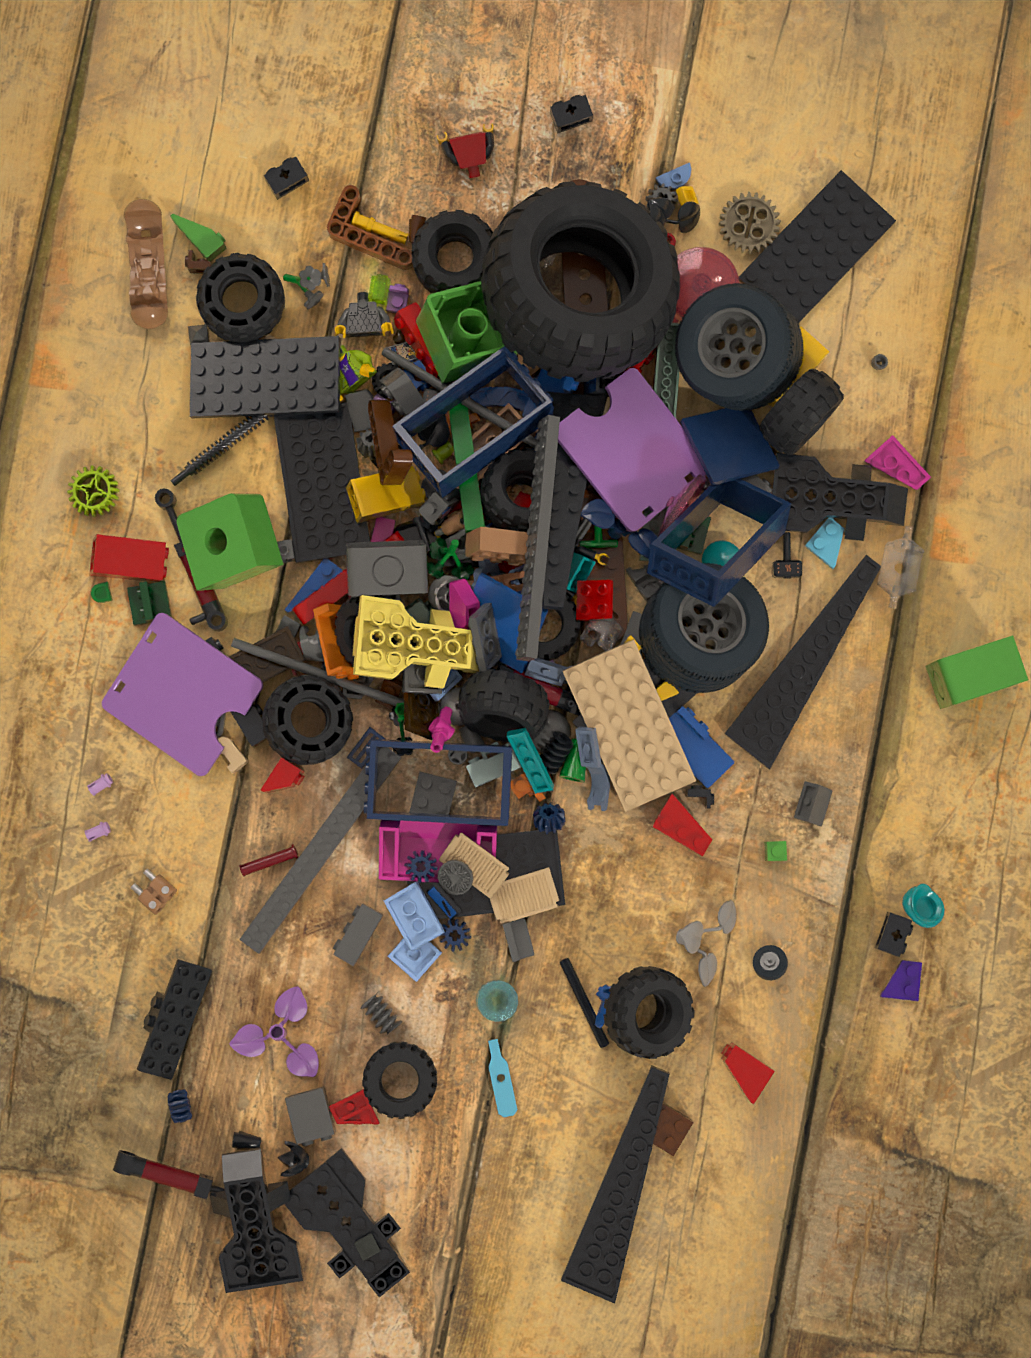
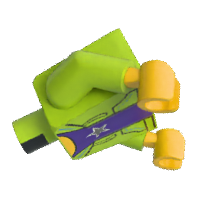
M344 345L340 346V401L343 400L341 394L356 391L377 373L376 369L372 366V357L361 350L347 351Z

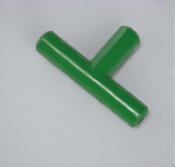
M594 526L595 540L579 542V546L587 548L618 547V540H602V528Z

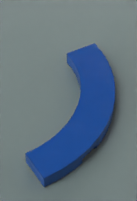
M485 387L469 396L485 408L505 407L509 403L514 409L524 412L529 400V396L523 390L511 387Z

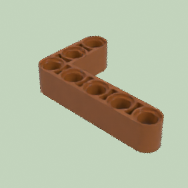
M354 185L344 187L327 224L330 238L399 269L409 270L412 268L410 250L350 224L360 203V194L358 188ZM349 193H355L356 197L353 199H348L347 195ZM341 210L349 211L346 216L339 215ZM333 227L341 228L338 233L331 232ZM351 234L358 235L356 240L348 239ZM369 241L375 242V246L372 248H367L366 243ZM391 249L393 252L390 255H384L383 251ZM408 256L410 258V260L407 263H402L400 261L401 257Z

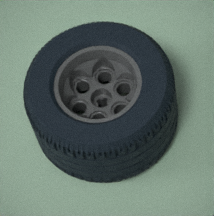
M742 283L721 285L703 293L702 296L700 295L685 311L686 313L681 318L682 320L676 332L675 356L684 380L702 397L727 409L739 411L753 410L774 402L795 381L803 359L802 351L804 349L801 329L790 310L765 290ZM737 326V332L731 335V328ZM755 328L756 334L753 337H749V331ZM725 341V347L719 350V343ZM762 346L760 354L755 355V349ZM739 348H746L745 351H738ZM731 359V365L725 368V361ZM749 361V368L743 370V364Z
M703 563L717 571L723 567L720 564ZM742 577L722 600L713 607L663 582L645 605L640 619L639 639L646 661L649 662L650 667L653 668V671L662 680L664 679L671 686L683 691L709 693L728 687L756 663L766 646L769 635V617L765 602L761 598L762 596L746 577ZM694 608H697L701 614H697ZM712 613L716 614L719 620L713 618ZM682 621H685L688 627L683 626ZM718 631L722 632L725 638L720 637ZM705 644L710 645L712 649H707Z

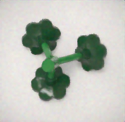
M437 538L435 542L430 544V556L432 559L438 560L436 565L432 562L427 563V570L430 575L435 576L437 579L444 576L442 568L450 556H453L457 564L456 568L451 571L452 576L458 579L469 580L475 570L471 563L467 562L464 564L459 561L455 553L459 545L458 540L453 539L449 548H447L446 541L443 538Z

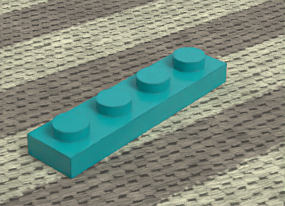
M521 728L508 731L507 738L535 794L552 791L554 784L527 729Z

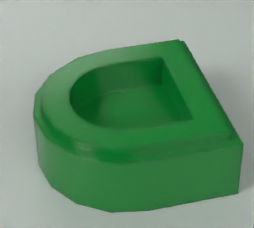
M108 582L93 586L91 597L94 601L98 603L113 601Z

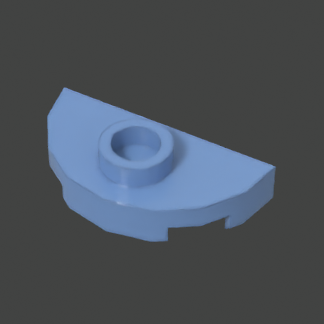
M690 162L656 177L655 180L660 186L664 183L665 188L671 186L672 190L686 185L691 175Z

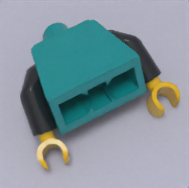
M584 546L574 547L566 594L570 600L574 599L575 605H577V595L575 594L577 593V581L587 580L596 563L594 559L598 560L601 565L606 566L607 564L602 563L601 559L604 556L610 558L607 554H597V551Z

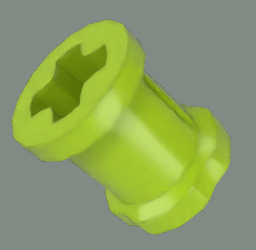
M449 441L437 450H432L433 455L441 465L454 452L453 446Z

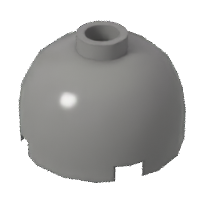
M444 575L440 579L436 578L431 583L428 599L434 609L449 611V583L460 579Z
M463 687L450 689L441 698L440 703H438L439 714L443 707L447 706L452 709L453 713L450 720L451 725L454 726L464 725L458 710Z

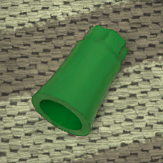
M572 738L573 748L566 756L559 777L585 783L586 767L581 766L577 739Z

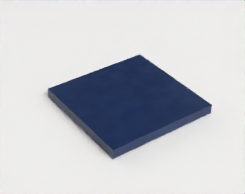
M724 408L683 418L680 421L712 486L775 470L780 466L769 443L763 438V433L752 410L739 411Z

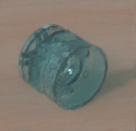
M500 980L489 981L483 984L477 992L476 1007L480 1014L488 1020L495 1022L505 1021L512 1017L517 1010L518 995L515 989L507 982ZM499 995L501 1003L494 1006L491 999Z

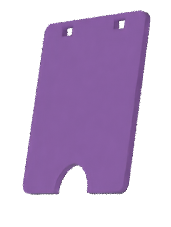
M630 368L605 387L610 397L608 412L603 416L593 417L585 414L578 408L560 422L558 442L624 527L630 532H635L704 477L706 473L683 427L640 372L635 368ZM691 473L694 478L687 483L684 477ZM649 507L653 512L645 517L642 511Z
M159 613L155 616L103 698L102 707L198 776H205L209 773L225 748L216 736L215 727L217 720L221 715L230 711L246 715L263 689V682L260 678L168 614ZM153 631L157 636L151 644L147 639ZM122 681L126 685L121 692H118L116 688Z

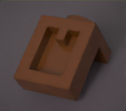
M189 250L188 256H185V267L188 268L190 273L204 274V270L212 265L207 259H197L195 261L193 250Z
M396 678L384 679L380 691L399 697L403 681ZM375 700L376 703H379L390 709H393L394 707L393 705L387 704L385 702Z

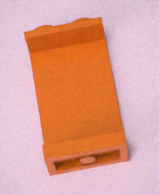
M327 603L313 609L327 675L336 676L337 679L348 678V680H354L359 678V675H353L354 667L345 660L346 657L341 654L340 646L336 642L337 635H335L334 631L336 629L335 619L341 605Z

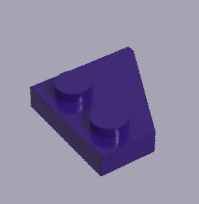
M901 960L897 970L892 974L887 986L881 992L880 997L919 1001L922 962Z

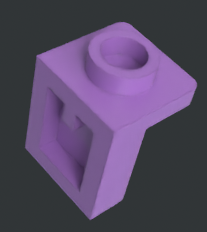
M402 284L390 285L386 311L397 313L398 310L407 306L409 289Z

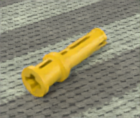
M356 211L351 225L369 233H376L403 245L406 244L409 233L376 222L374 217L368 218L361 215L358 211Z

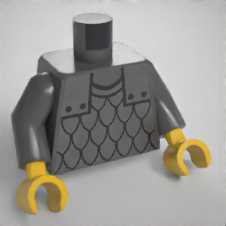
M367 292L357 293V303H349V308L344 310L338 325L334 328L335 336L343 334V338H346V334L348 338L385 336L386 331H391L394 334L389 316L382 307L377 306L376 302H369Z

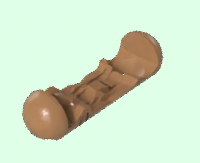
M137 199L129 203L124 211L127 225L126 242L128 244L131 266L129 299L132 311H130V316L139 327L155 329L163 325L168 316L162 212L153 201ZM150 230L151 236L142 237L141 231Z

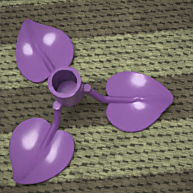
M298 986L288 989L277 999L274 1008L275 1014L278 1017L284 1018V1020L280 1024L271 1026L269 1033L265 1037H263V1031L259 1026L248 1024L242 1027L229 1043L239 1054L247 1057H256L265 1051L264 1040L271 1037L275 1041H283L293 1050L286 1060L287 1068L291 1073L302 1077H314L317 1074L319 1059L315 1049L306 1043L300 1044L296 1049L285 1038L287 1032L283 1025L289 1019L292 1022L300 1021L307 1013V1002Z

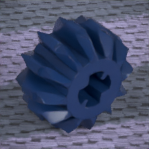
M552 802L537 806L536 811L533 813L535 828H538L539 832L545 831L546 834L551 831L555 834L556 830H562L566 822L564 809L559 804L553 805Z
M421 850L420 857L414 851L415 859L408 856L407 859L412 861V863H405L404 865L405 867H411L410 870L406 871V874L414 873L410 878L412 881L418 876V883L422 882V877H424L426 882H429L428 874L431 877H435V874L430 872L431 869L438 870L437 866H431L437 860L432 859L429 861L432 854L428 853L424 857V850ZM425 862L424 866L426 869L418 872L417 863Z
M459 919L455 920V925L452 924L451 920H448L449 928L445 924L442 925L443 929L446 930L442 934L445 935V938L439 941L440 943L448 942L444 946L445 949L451 944L452 952L455 951V945L458 946L459 951H462L460 943L468 946L469 944L464 938L471 939L472 937L465 935L466 932L471 930L470 928L463 930L466 922L458 926ZM453 930H457V933L461 935L460 939L457 938L454 941L453 937L450 936V932L453 933Z
M179 1089L168 1093V1106L173 1122L183 1123L192 1118V1109L187 1091Z

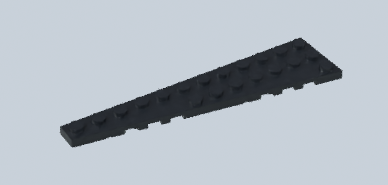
M546 391L553 399V415L560 417V422L578 408L589 416L599 417L602 396ZM559 442L557 445L542 609L562 610L564 606L587 478Z
M865 555L724 733L769 770L881 568L868 555Z
M653 1065L649 1069L561 1277L562 1282L614 1304L670 1075L669 1072Z

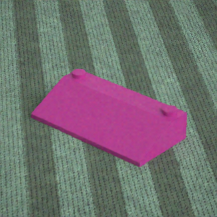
M381 820L379 826V879L412 881L410 878L414 873L406 874V871L410 870L411 867L404 866L405 863H412L407 857L411 856L415 859L414 851L420 857L421 850H424V857L428 853L432 854L429 861L432 859L437 860L431 866H437L438 870L431 869L430 872L434 873L435 877H431L428 874L429 882H439L438 871L443 865L439 858L454 836H459L460 833L466 835L496 858L498 825ZM425 862L417 863L418 872L426 869L424 866Z

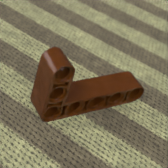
M369 400L368 414L380 483L382 486L402 485L412 466V451L410 449H398V443L392 427L394 420L390 401Z

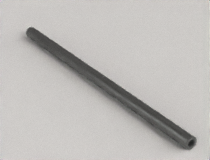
M385 347L382 351V356L439 391L449 386L446 383L442 384L440 379L388 347ZM469 397L461 402L462 405L503 430H507L513 425ZM529 435L522 440L535 449L537 445L536 438Z
M234 638L231 647L311 676H321L333 684L335 683L338 686L395 707L397 703L404 702L402 698L348 680L347 678L337 679L336 676H328L325 670Z

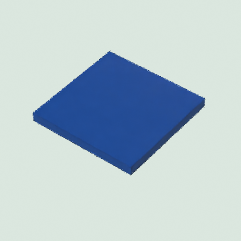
M482 572L477 579L473 592L480 602V607L484 603H492L502 654L499 661L523 673L528 661L516 660L515 655L518 646L517 638L519 635L518 626L520 624L519 614L521 612L520 602L522 595ZM542 609L540 630L548 609Z

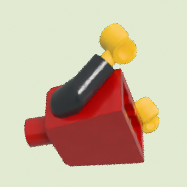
M492 123L489 130L483 124L482 132L448 138L447 133L444 132V139H439V136H436L445 157L454 166H459L460 169L468 168L469 178L480 176L478 165L486 164V160L491 157L494 149V125Z

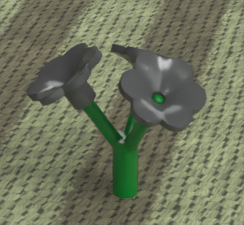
M323 263L322 272L314 269L312 266H306L305 270L300 271L299 277L290 274H284L283 276L284 281L297 284L305 292L304 295L308 300L304 303V306L307 309L317 305L324 296L321 291H317L315 294L311 292L316 286L321 284V279L325 281L327 287H330V277L326 263Z

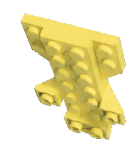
M360 596L353 644V656H355L353 675L393 679L410 664L427 666L425 669L424 686L443 689L451 669L462 670L467 673L479 672V667L476 664L475 647L472 645V632L467 629L455 628L450 611L431 609L429 624L417 623L405 610V606L400 600ZM374 634H376L375 636L379 638V640L376 642H374V639H372V636ZM394 636V639L398 640V643L393 644L391 638H393ZM412 639L413 642L416 643V646L412 647V644H410V641Z

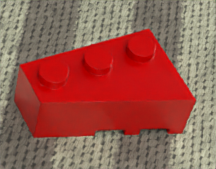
M671 793L651 827L699 856H703L712 842V838Z

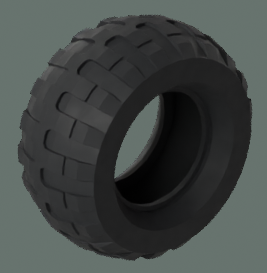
M573 181L559 183L558 186L552 189L544 187L508 211L494 230L482 263L481 288L484 303L487 306L490 324L494 330L499 331L504 346L510 352L516 351L523 357L522 362L532 369L538 366L548 371L547 375L557 379H561L564 376L573 377L575 382H588L596 377L606 379L637 365L648 357L651 351L662 341L676 314V304L680 295V272L678 271V257L675 247L668 243V233L662 223L655 222L649 215L650 210L642 203L636 204L627 198V194L615 188L611 191L602 188L601 184L595 182L576 185ZM563 252L580 253L597 260L614 277L620 291V305L611 310L598 313L582 312L570 308L560 302L545 285L540 271V262L553 254Z

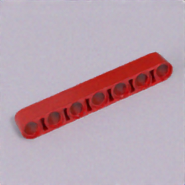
M396 531L388 538H386L384 541L405 540L401 536V534L398 531ZM347 568L292 608V611L303 625L315 617L313 609L327 603L333 604L348 593Z

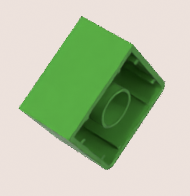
M481 281L428 295L416 323L442 384L458 380L504 347L499 331L494 330L490 324L487 306L483 299Z
M230 493L183 513L177 518V526L197 591L225 589L284 565L266 504L261 494Z
M1013 635L939 659L925 666L940 709L1029 680Z

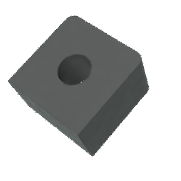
M423 540L346 543L347 589L349 596L428 593L426 544Z

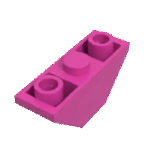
M466 579L450 582L449 611L454 627L471 630L468 625L469 618L480 608V602Z

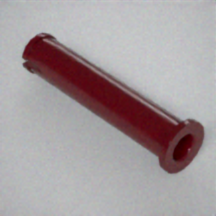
M294 844L291 845L292 847L239 865L243 877L295 857L298 859V853Z

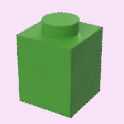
M786 841L764 842L765 861H787Z

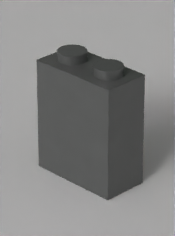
M324 1086L285 1098L296 1144L302 1143V1146L313 1144L315 1139L321 1138V1141L333 1138L332 1135L336 1133V1129L328 1107L329 1102Z

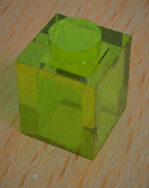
M383 274L372 276L368 294L369 302L387 305L390 292L389 287L392 284L388 276Z

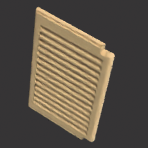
M460 833L459 836H454L439 858V861L443 864L450 860H459L467 864L472 870L474 877L472 885L490 899L493 898L509 875L507 872L509 867L463 833Z
M548 867L504 881L490 901L496 920L500 919V924H505L557 908L556 902L559 901Z

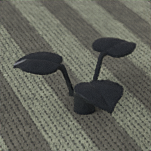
M658 197L647 200L648 209L650 210L649 215L655 222H661L663 226L665 223L679 224V231L687 233L699 221L700 206L695 202L689 201L684 203L679 209L678 220H670L668 218L673 213V203L669 199Z
M445 414L418 433L419 439L426 441L424 444L419 445L423 452V448L428 446L429 443L433 447H441L449 440L450 429ZM374 457L371 461L377 467L376 457ZM439 470L442 475L447 473L444 470ZM424 478L421 488L424 489L426 497L429 499L436 490Z

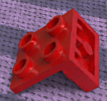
M613 580L577 581L576 619L582 621L612 619Z

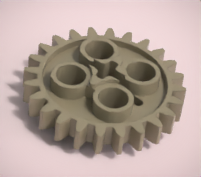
M748 192L747 197H744L743 193H740L739 199L733 196V203L727 201L728 207H723L722 211L725 214H720L719 218L723 221L719 222V226L724 228L720 230V233H726L723 240H730L728 246L735 244V251L740 247L742 253H744L745 249H748L749 254L752 253L753 249L759 253L760 247L765 250L767 244L773 243L771 238H777L775 232H779L780 227L776 225H779L781 220L775 218L780 213L774 212L776 205L770 207L771 199L767 202L764 201L765 195L758 198V193L756 192L754 197H751V193ZM754 207L755 210L751 222L752 225L749 230V236L746 239L745 233L748 225V219L750 217L751 208ZM743 208L747 211V214L741 215L738 210ZM763 213L766 218L759 219L756 214ZM734 227H741L743 229V232H735ZM759 231L762 236L754 237L752 232Z

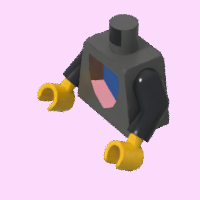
M454 489L443 498L435 491L418 510L421 514L420 523L430 532L434 533L435 536V531L441 528L438 525L461 501L459 489Z

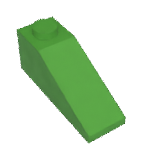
M175 214L170 215L172 221L208 262L214 260L227 249L224 244L226 240L219 232L216 234L208 227Z

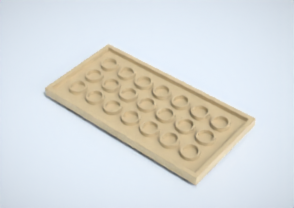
M634 639L562 671L587 727L596 728L601 759L625 812L696 781Z

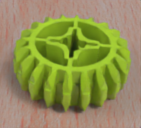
M91 465L90 471L87 467H83L84 473H81L79 470L76 471L79 476L77 478L72 476L71 478L75 482L68 483V486L73 488L67 490V493L72 495L68 499L70 502H74L72 507H78L77 511L79 513L84 511L85 516H89L91 512L92 516L96 517L97 511L103 516L104 509L110 512L109 505L115 507L116 504L112 500L119 499L114 493H118L120 490L113 488L118 485V482L113 481L115 476L113 474L109 475V470L107 469L103 471L101 466L96 470L95 466ZM94 477L89 484H82L88 478ZM101 478L106 481L108 492L100 488ZM96 489L100 493L96 492L91 494L88 490ZM79 490L86 493V505L80 499ZM98 498H105L100 504L92 506Z

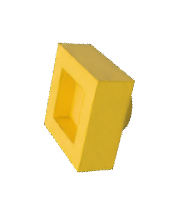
M681 186L676 189L681 206L689 201L699 204L693 186Z

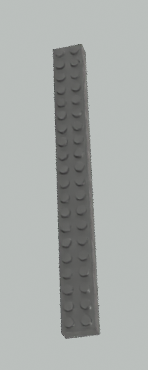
M552 415L542 418L537 424L538 433L536 436L537 445L535 447L536 457L534 458L532 501L529 507L527 552L525 553L526 563L522 580L524 584L521 591L518 646L515 652L516 660L531 661L537 659L560 424V417Z
M388 747L378 748L376 793L401 760V757ZM366 766L239 939L258 954L262 952L364 811V802L368 801V795L364 793L365 783L369 781V775L365 774Z

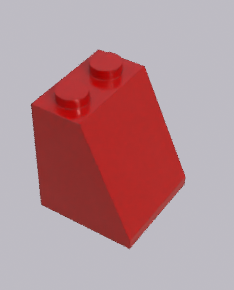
M733 1042L730 1045L726 1044L721 1051L723 1055L721 1059L745 1097L754 1105L775 1071Z

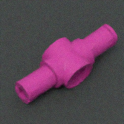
M447 706L441 709L439 717L434 719L429 726V731L432 732L433 738L430 748L435 753H439L440 750L442 751L444 742L448 741L455 731L451 726L450 720L453 712Z

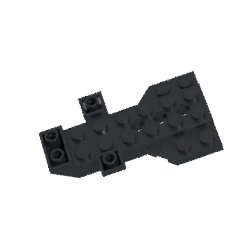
M777 453L776 459L780 466L778 469H775L772 494L791 503L786 531L808 533L826 517L847 519L844 539L864 541L866 521L904 526L908 488L892 483L871 481L872 466L852 464L851 479L835 478L823 468L814 456ZM792 489L794 490V493L797 494V496H794V498H789V495L786 494V492H789ZM809 491H812L816 498L809 500L805 494H809ZM828 493H831L835 500L832 499V502H828V499L824 496H828Z
M261 1148L222 1154L225 1191L210 1193L213 1213L230 1218L234 1233L218 1257L225 1293L304 1280L297 1241L275 1228L272 1213L273 1210L291 1201L288 1181L270 1183L267 1187ZM252 1228H256L258 1231L254 1232Z
M341 1148L289 1190L291 1201L285 1203V1206L303 1229L330 1232L342 1247L327 1262L339 1279L356 1265L367 1279V1283L380 1298L410 1273L400 1253L389 1241V1238L398 1232L401 1227L390 1213L374 1221L364 1209L363 1199L366 1178ZM319 1185H321L322 1187H323V1186H326L327 1189H326L325 1191H326L327 1193H325V1194H324L323 1192L320 1193V1192L318 1191V1190H319V1187H318V1186H319ZM330 1201H333V1202L338 1201V1202H339V1204H338V1207H339V1208H338V1209H336V1208H333V1209H332V1208L330 1207L331 1204H332ZM345 1216L346 1218H348L350 1216L351 1224H344L342 1222L344 1220L342 1217ZM372 1233L380 1252L363 1261L354 1242Z

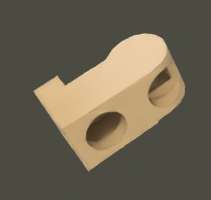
M227 737L218 739L225 747L221 753L231 763L227 766L231 773H236L249 762L231 739Z

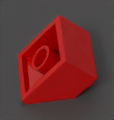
M281 757L260 790L265 793L294 788L295 785L299 786L305 777L303 775L305 771Z

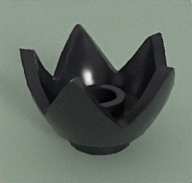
M284 1141L285 1145L291 1150L280 1155L278 1159L289 1168L282 1172L280 1176L290 1177L301 1173L308 1167L309 1154L298 1144Z

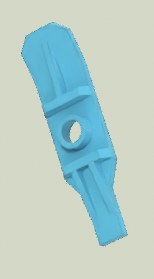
M498 1039L489 1040L488 1043L492 1057L489 1064V1072L498 1114L503 1117L513 1116L517 1112V1105L508 1063L501 1056ZM503 1074L505 1077L504 1081H498L497 1076Z

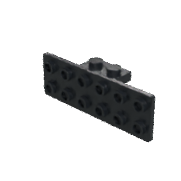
M180 959L176 961L165 994L156 992V995L151 1000L150 1011L145 1016L143 1028L150 1032L137 1066L138 1071L172 1080L212 973L210 968Z

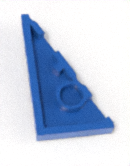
M323 559L284 610L288 613L291 612L293 607L343 570L329 559Z

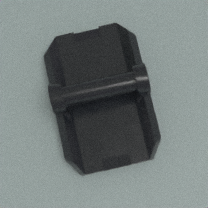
M420 516L413 518L412 521L397 525L393 533L398 531L405 541L423 540L426 544L427 555L431 552L430 544L437 539L434 533L422 526ZM445 534L441 535V538H443L444 541H446L445 539L449 537Z

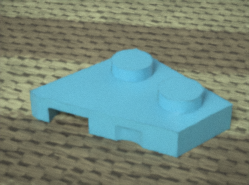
M828 518L807 542L805 547L833 570L836 566L845 528L833 518Z

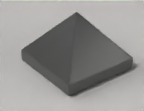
M206 324L188 326L190 346L191 343L209 342Z

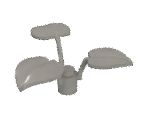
M732 900L726 901L720 907L718 927L703 929L700 921H694L683 929H679L676 935L677 943L684 945L689 953L694 954L698 952L702 954L703 958L699 961L698 972L704 987L708 986L715 976L717 959L713 953L707 955L706 952L699 949L702 940L701 936L704 932L723 930L724 934H728L732 931L737 917L736 907Z

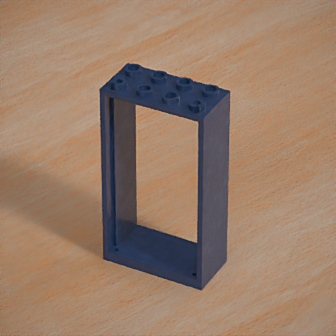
M505 346L392 426L397 443L402 449H410L412 451L413 463L442 498L538 429L537 424L539 420L548 415L554 416L553 399L548 392L544 393L540 382L529 375L528 368L524 364L521 365L517 361L518 357L516 354L510 352ZM507 370L537 408L442 475L412 437Z
M742 479L713 486L710 485L651 544L647 573L715 607L785 533L791 503ZM720 504H723L763 525L717 571L675 549Z
M372 739L367 744L366 755L370 756L365 769V774L369 775V781L365 783L364 790L365 795H368V801L364 802V814H367V819L508 826L513 749L511 745L444 742L442 750L504 753L501 817L376 811L378 747L431 749L432 742Z

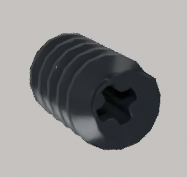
M556 730L553 732L554 737L549 738L551 744L547 743V749H543V754L540 755L548 774L558 773L559 768L566 760V756L573 748V741L570 737Z

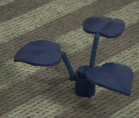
M595 499L583 508L581 517L599 528L608 529L609 536L615 540L629 535L628 540L632 548L649 559L651 544L658 538L654 532L647 528H641L635 532L627 531L619 519L615 520L616 515L612 513V510L603 499Z

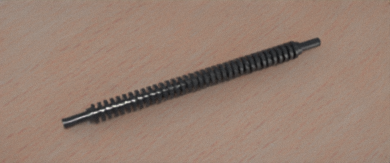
M268 415L251 416V419L247 416V422L243 419V425L238 423L239 428L234 426L235 431L230 429L231 434L229 431L226 432L228 437L224 434V440L220 437V443L216 440V446L212 443V449L208 446V452L204 449V455L200 452V458L196 455V461L193 458L191 459L192 464L188 461L184 467L185 469L170 481L176 486L189 475H197V469L199 472L202 471L200 469L201 466L205 469V463L208 466L210 465L208 463L209 460L211 463L214 462L212 460L213 457L215 460L218 459L216 457L217 454L219 457L222 456L220 451L224 454V448L228 451V445L232 448V442L236 445V439L240 442V436L244 439V433L248 436V430L252 433V427L256 430V424L261 426L260 421L265 423L264 418L269 420Z

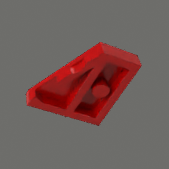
M364 1089L328 1106L336 1124H380L374 1108L369 1104L368 1098L364 1095Z

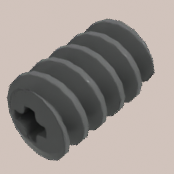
M376 993L362 1004L361 1009L368 1008L365 1015L373 1014L370 1021L377 1020L378 1022L375 1027H383L380 1034L387 1033L388 1035L402 1021L395 1022L398 1015L391 1016L390 1014L393 1009H385L388 1002L380 1003L383 996L376 997Z

